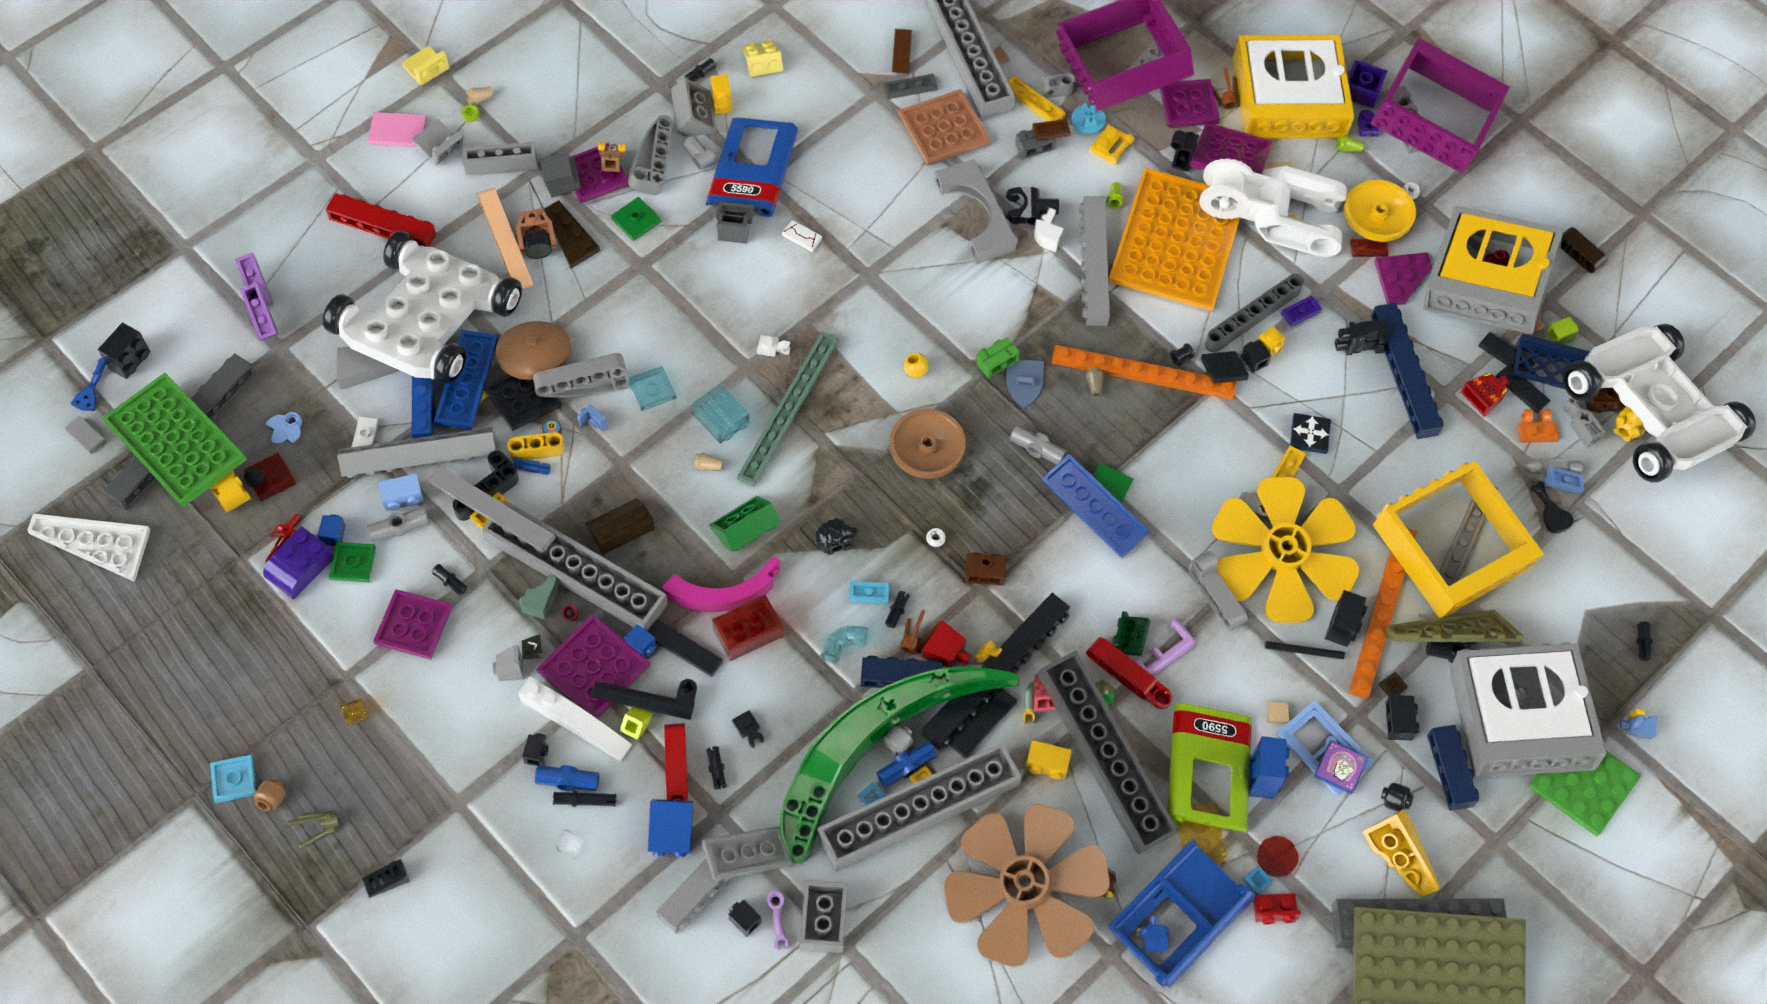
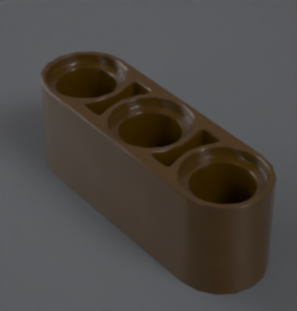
M1570 227L1563 232L1560 248L1587 272L1594 273L1607 263L1606 255L1577 229Z

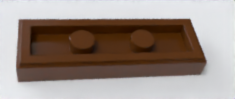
M895 29L892 72L909 73L912 30Z

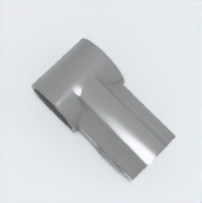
M690 136L686 139L684 147L693 157V161L699 170L716 162L710 148L706 149L696 136Z

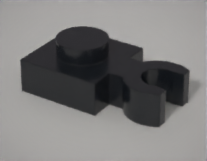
M750 710L732 719V723L742 739L748 736V743L751 748L755 747L754 738H758L761 743L764 742L763 735L760 732H756L760 729V726Z

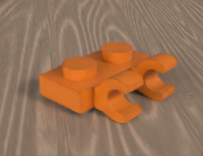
M1524 409V414H1521L1522 423H1519L1517 426L1520 443L1557 442L1560 439L1557 423L1551 422L1550 409H1542V413H1539L1540 422L1536 423L1532 422V409Z

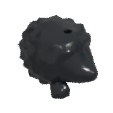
M835 518L834 520H828L819 526L815 532L816 542L819 548L823 549V552L828 555L841 550L848 551L853 547L849 542L854 540L853 537L857 534V529L845 524L843 519Z

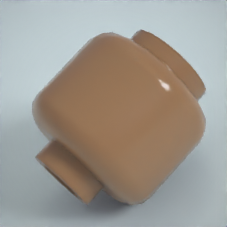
M278 780L263 781L254 793L255 804L263 811L277 809L286 796L283 784Z

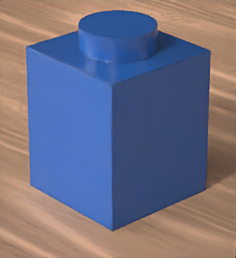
M336 514L323 515L317 535L319 540L326 545L335 546L336 542H342L346 527L343 518Z
M638 624L624 637V641L644 658L647 655L650 656L656 649L655 637Z

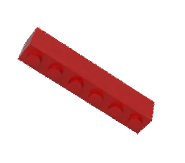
M335 193L326 207L329 220L387 239L396 231L404 230L413 236L418 246L430 247L436 237L434 224L429 221H422L410 215L406 216L395 210H387L379 205H372L363 200L350 198L345 194Z

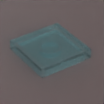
M663 366L629 377L630 387L641 411L676 399L675 391Z

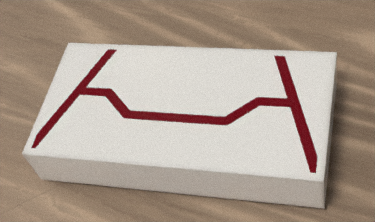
M793 220L782 232V236L811 252L822 240L821 235Z

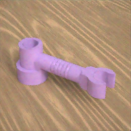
M773 891L767 897V904L773 910L775 921V949L778 950L777 943L779 941H784L787 949L788 940L785 938L781 917L784 896L778 891ZM778 900L779 904L774 905L772 901Z

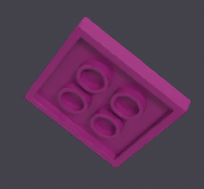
M1211 79L1177 81L1160 88L1168 128L1205 125L1206 122L1219 124L1220 117Z
M598 146L573 155L576 159L581 189L574 190L580 204L629 186L628 178L622 167L620 172L602 171L601 155L599 154Z
M395 589L373 642L378 646L431 660L453 608L452 604Z

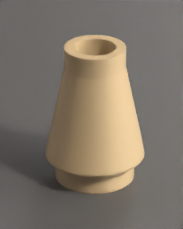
M490 86L469 88V91H466V98L470 105H477L487 98L493 97V91Z
M702 452L701 454L696 453L693 468L698 469V471H720L722 460Z

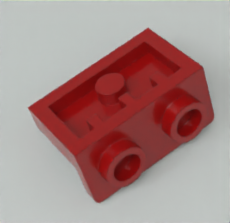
M1295 893L1254 895L1253 906L1256 922L1269 925L1274 924L1275 921H1283V923L1288 924L1296 922L1301 916V910L1297 908Z

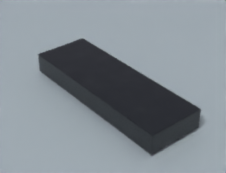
M1489 332L1478 346L1506 366L1510 364L1514 367L1516 349L1492 332ZM1533 360L1528 361L1532 367L1535 365ZM1524 364L1518 367L1519 371H1529Z
M1510 364L1496 375L1497 379L1505 376L1509 381L1506 387L1536 414L1551 401L1527 379L1512 375L1513 367Z

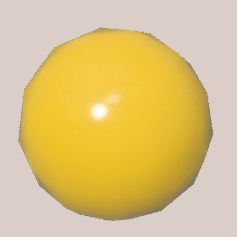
M911 353L904 361V371L912 378L923 377L929 369L928 359L921 353Z

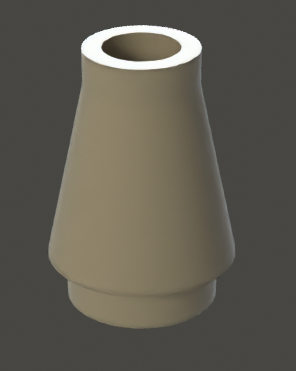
M1100 368L1088 369L1085 375L1091 396L1094 397L1102 395L1104 373Z

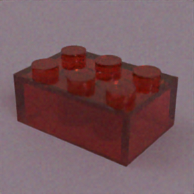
M766 595L712 619L713 630L730 661L784 637L783 625Z

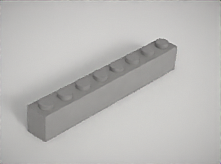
M1084 196L1083 203H1079V214H1082L1079 228H1083V232H1080V243H1083L1080 257L1084 258V262H1081V273H1084L1081 287L1085 288V292H1082V303H1085V307L1082 310V318H1086V325L1108 326L1110 309L1105 196Z
M493 427L343 448L338 450L337 457L341 477L353 478L362 473L373 475L383 470L393 472L397 468L403 467L405 469H413L416 465L433 466L437 462L447 464L457 459L468 461L477 456L488 458L492 451H496Z

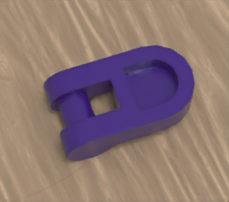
M1362 110L1358 115L1357 123L1360 136H1378L1379 128L1370 124L1375 115L1370 110Z

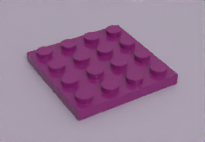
M1206 122L1190 166L1204 170L1210 162L1215 160L1235 159L1247 164L1253 172L1262 174L1273 141Z
M592 614L536 671L571 702L598 719L614 702L592 697L595 681L629 688L651 664Z

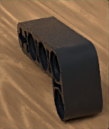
M498 450L492 451L488 455V463L492 473L474 486L491 497L497 492L503 495L519 482L517 469L503 452ZM456 499L453 501V509L457 519L461 521L470 519V516L475 511Z

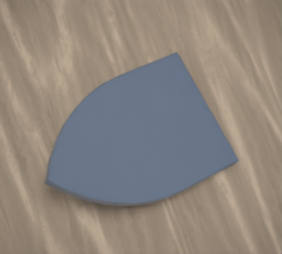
M1019 359L1018 362L1007 367L1006 384L1008 391L1014 401L1023 409L1033 403L1041 392L1044 361Z

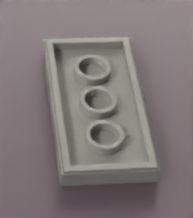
M780 826L703 839L702 841L713 881L791 867L793 864L791 856L785 847Z

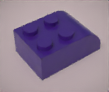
M301 526L269 558L264 567L263 575L265 579L294 600L332 561L333 553L329 546Z

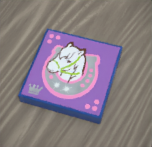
M1330 740L1314 777L1352 795L1368 757Z

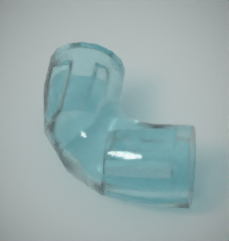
M845 626L836 629L827 637L820 657L827 662L837 663L845 647L849 645L865 647L868 628Z

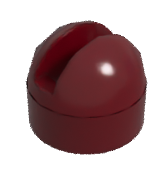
M567 605L562 610V616L565 620L572 622L578 618L579 611L575 606ZM569 611L575 614V616L572 617L568 615L567 612Z

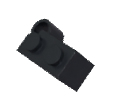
M1181 130L1174 132L1170 146L1176 150L1172 163L1173 168L1186 172L1189 171L1191 159L1200 135L1193 132L1185 133Z

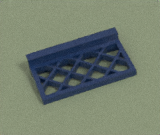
M1522 333L1516 343L1515 349L1517 350L1512 375L1565 389L1563 382L1557 381L1554 376L1560 374L1563 377L1566 367L1561 368L1556 361L1565 362L1567 365L1575 361H1584L1590 351ZM1521 350L1529 352L1531 356L1525 358L1522 355ZM1538 356L1547 357L1549 361L1543 363ZM1534 359L1539 366L1533 368L1528 361ZM1524 364L1529 371H1519L1518 367ZM1553 364L1557 371L1551 373L1546 366ZM1542 369L1547 376L1541 377L1536 371Z

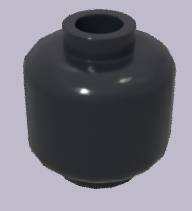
M1393 782L1388 788L1384 787L1381 799H1384L1386 808L1399 812L1403 809H1410L1414 794L1411 793L1409 787Z

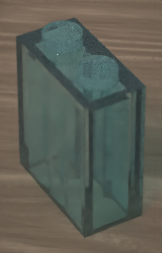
M722 384L691 404L692 414L720 444L730 440L736 432L744 430L750 423L749 413Z

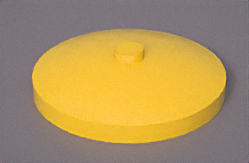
M1368 180L1357 184L1348 193L1344 203V215L1350 227L1359 235L1373 241L1388 242L1397 240L1409 232L1416 218V208L1410 195L1400 186L1384 180Z

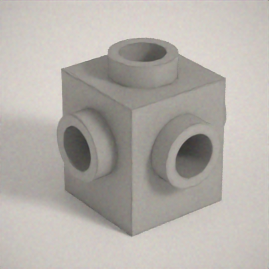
M1513 682L1519 708L1528 709L1531 706L1529 702L1533 699L1530 696V692L1525 687ZM1506 688L1497 697V700L1507 708L1512 709Z

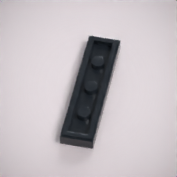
M658 619L648 631L655 637L658 645L713 677L723 663L722 658Z
M1002 688L950 743V747L965 759L1017 704L1018 700Z

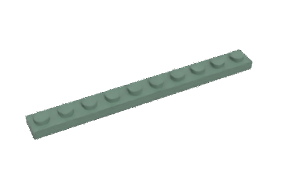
M823 331L821 332L740 470L737 480L755 487L838 344L839 338Z

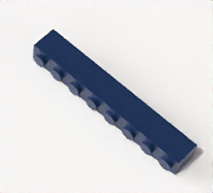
M1396 303L1375 306L1371 318L1372 321L1386 319L1390 336L1385 345L1384 352L1416 438L1422 439L1438 436L1444 426L1443 419L1439 417L1437 412V404L1433 401L1431 388L1426 383L1425 372L1421 370L1419 365V357L1415 354L1413 341L1408 336V328L1403 323L1401 310L1398 309Z

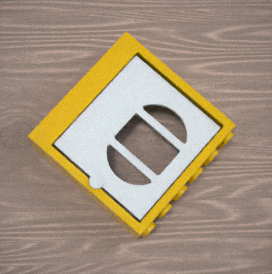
M1340 35L1238 36L1233 54V64L1243 133L1265 139L1338 138L1339 136L1348 135L1354 119V112ZM1264 60H1276L1279 80L1268 74L1264 66ZM1282 60H1305L1308 81H1286ZM1311 60H1322L1324 62L1325 73L1318 80L1314 79Z

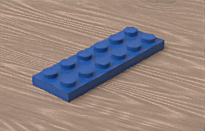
M461 330L457 344L466 351L465 366L460 376L453 383L445 384L434 419L435 425L467 430L473 429L499 340L498 335Z
M1070 454L1042 478V482L1119 557L1123 558L1150 533L1130 511Z

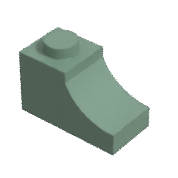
M549 575L547 580L539 587L527 588L525 594H522L519 600L523 614L545 620L559 586L557 577Z

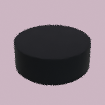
M253 467L245 472L244 479L248 486L255 488L264 483L265 475L260 468Z

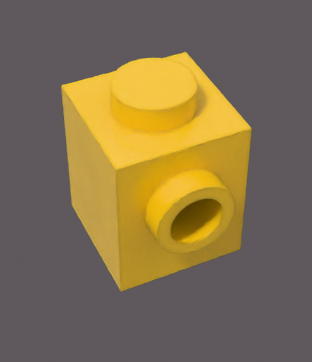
M1272 326L1263 332L1258 340L1262 342L1272 357L1282 351L1286 338Z

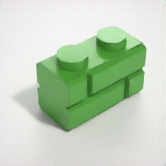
M1008 337L1003 340H996L991 347L981 349L976 355L977 366L987 378L996 375L1019 361V350Z

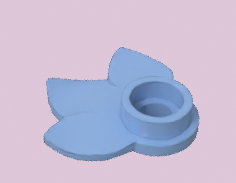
M289 412L285 416L276 415L270 418L266 425L274 429L271 441L273 443H282L288 439L291 443H294L301 435V416L297 413Z

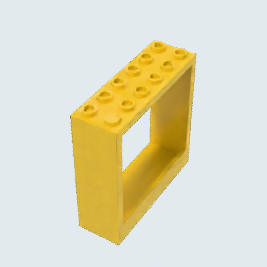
M1476 461L1469 464L1465 462L1455 472L1450 470L1442 476V479L1438 480L1435 478L1427 484V487L1423 488V486H1420L1412 492V495L1408 496V494H1405L1397 500V503L1393 504L1391 502L1382 508L1384 511L1376 516L1377 520L1372 524L1439 618L1446 617L1529 570L1544 555L1543 551ZM1461 482L1511 552L1448 586L1398 515Z

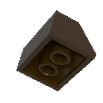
M637 498L585 523L602 555L655 530L652 516L645 504Z

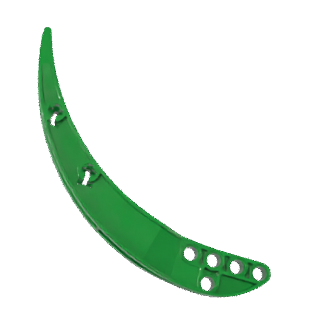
M948 667L926 671L886 685L843 712L811 745L785 796L780 815V829L785 847L792 860L798 864L805 863L808 860L818 834V827L821 826L823 817L836 789L847 778L862 757L893 726H899L918 713L957 697L990 689L1018 687L1020 684L1019 676L1007 671L980 667ZM817 791H825L824 796L820 798L815 797ZM791 804H799L796 810H789ZM813 809L818 810L816 816H808L809 811ZM804 829L811 830L808 836H801V832ZM803 848V854L795 856L794 852L796 849Z

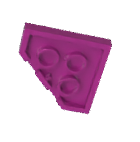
M1428 252L1377 257L1374 261L1387 304H1406L1432 268Z

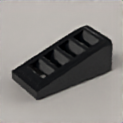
M401 859L362 878L369 898L410 882ZM398 870L400 876H398L397 878L394 873V871ZM390 873L391 881H388L386 874ZM381 876H382L383 881H384V884H383V885H380V882H379V879H378V878L381 877ZM372 880L375 881V884H376V887H377V888L374 889V890H373V888H372V886H371V883H370V881H372Z

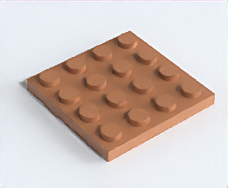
M961 89L898 111L899 117L927 166L990 144L991 139Z

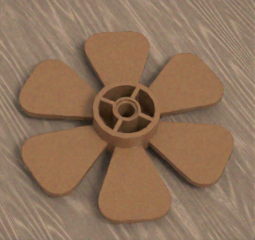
M1042 804L1029 807L1024 815L1025 855L1022 856L1017 855L1008 825L1000 814L990 813L983 816L962 835L961 847L968 856L999 871L1000 878L963 871L951 873L944 882L947 909L950 917L957 923H968L1005 899L1009 902L978 938V950L985 958L1009 967H1019L1027 961L1029 957L1028 911L1032 910L1035 911L1046 947L1050 954L1056 958H1067L1092 937L1094 924L1091 918L1085 913L1052 897L1051 893L1052 891L1089 898L1104 896L1109 890L1110 879L1103 851L1096 846H1086L1047 870L1045 867L1075 830V823L1070 814ZM1023 880H1031L1028 886H1021V882Z

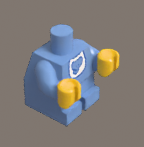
M1637 708L1635 712H1629V719L1627 721H1620V728L1627 729L1626 733L1637 738L1652 739L1656 737L1657 717L1650 716L1645 718V710Z

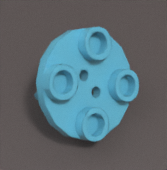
M1084 103L1083 106L1078 107L1072 113L1071 122L1078 134H1099L1105 126L1106 117L1102 110L1096 111L1094 105L1091 106Z

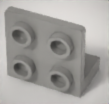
M437 119L415 136L413 142L435 165H438L463 145L464 135L460 131L453 134Z

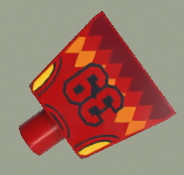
M1486 373L1467 381L1461 393L1485 417L1503 400L1507 393L1506 386L1509 384V381L1505 376L1497 379L1492 373Z

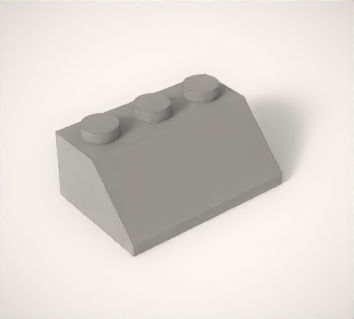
M686 78L671 88L677 130L689 136L715 134L717 129L711 91Z

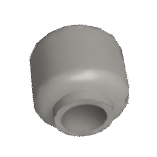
M905 725L902 727L893 726L883 738L884 748L894 756L907 751L913 744L912 731Z

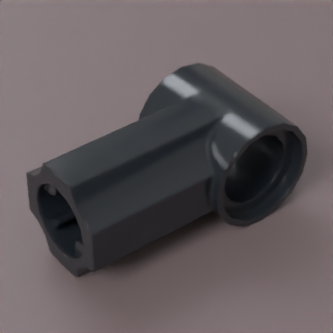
M1427 642L1426 655L1448 659L1450 663H1453L1457 654L1454 650L1461 651L1469 649L1465 642Z

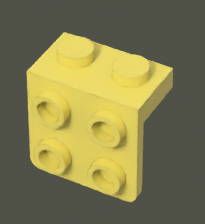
M772 40L763 41L761 44L749 43L742 47V51L747 59L750 77L783 71L781 51Z
M431 47L422 49L402 62L403 67L421 86L449 69L447 55L443 51L437 54Z

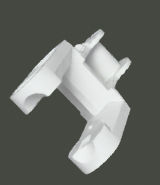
M1235 159L1215 160L1205 167L1203 179L1209 188L1201 193L1200 207L1207 214L1223 219L1240 217L1254 221L1257 231L1265 241L1320 257H1331L1340 252L1342 247V231L1339 228L1328 224L1315 225L1288 217L1290 198L1313 204L1316 209L1323 212H1336L1347 198V188L1343 183L1286 165L1265 169L1262 174L1253 172L1247 164Z

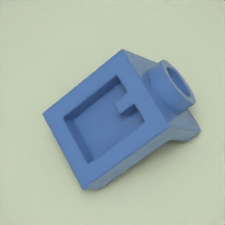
M591 404L587 408H583L577 416L578 424L581 427L588 421L594 428L598 427L602 431L608 427L606 417Z

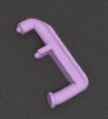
M1176 617L1172 620L1169 627L1175 629L1183 640L1164 654L1157 647H1152V653L1157 657V660L1147 667L1141 660H1134L1151 675L1159 673L1195 646L1194 638L1176 620Z

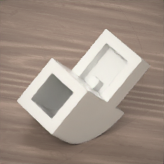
M1049 208L1047 214H1043L1041 220H1036L1034 238L1041 247L1056 252L1062 239L1064 228L1053 225L1056 210Z

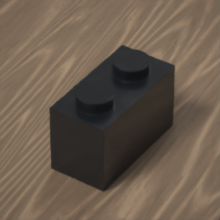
M1390 695L1385 702L1388 740L1412 741L1419 733L1420 728L1419 722H1416L1418 705L1414 701V696Z

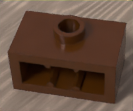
M1601 388L1596 397L1585 401L1587 410L1596 413L1604 411L1618 413L1626 407L1620 401L1619 394L1613 388Z
M978 552L967 553L965 583L1003 586L1006 556L999 554L982 555Z

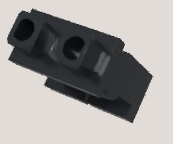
M1386 319L1359 322L1357 324L1349 322L1347 328L1338 330L1339 338H1336L1334 341L1336 351L1345 350L1346 355L1360 353L1363 350H1374L1375 354L1383 353L1390 336Z

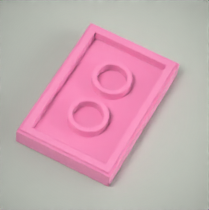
M374 112L368 142L369 144L418 147L413 142V138L425 129L427 117L426 115Z

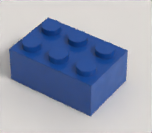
M1261 737L1250 757L1249 796L1274 799L1276 793L1280 792L1285 778L1288 779L1289 766H1286V759L1289 758L1290 748L1286 746L1287 739Z

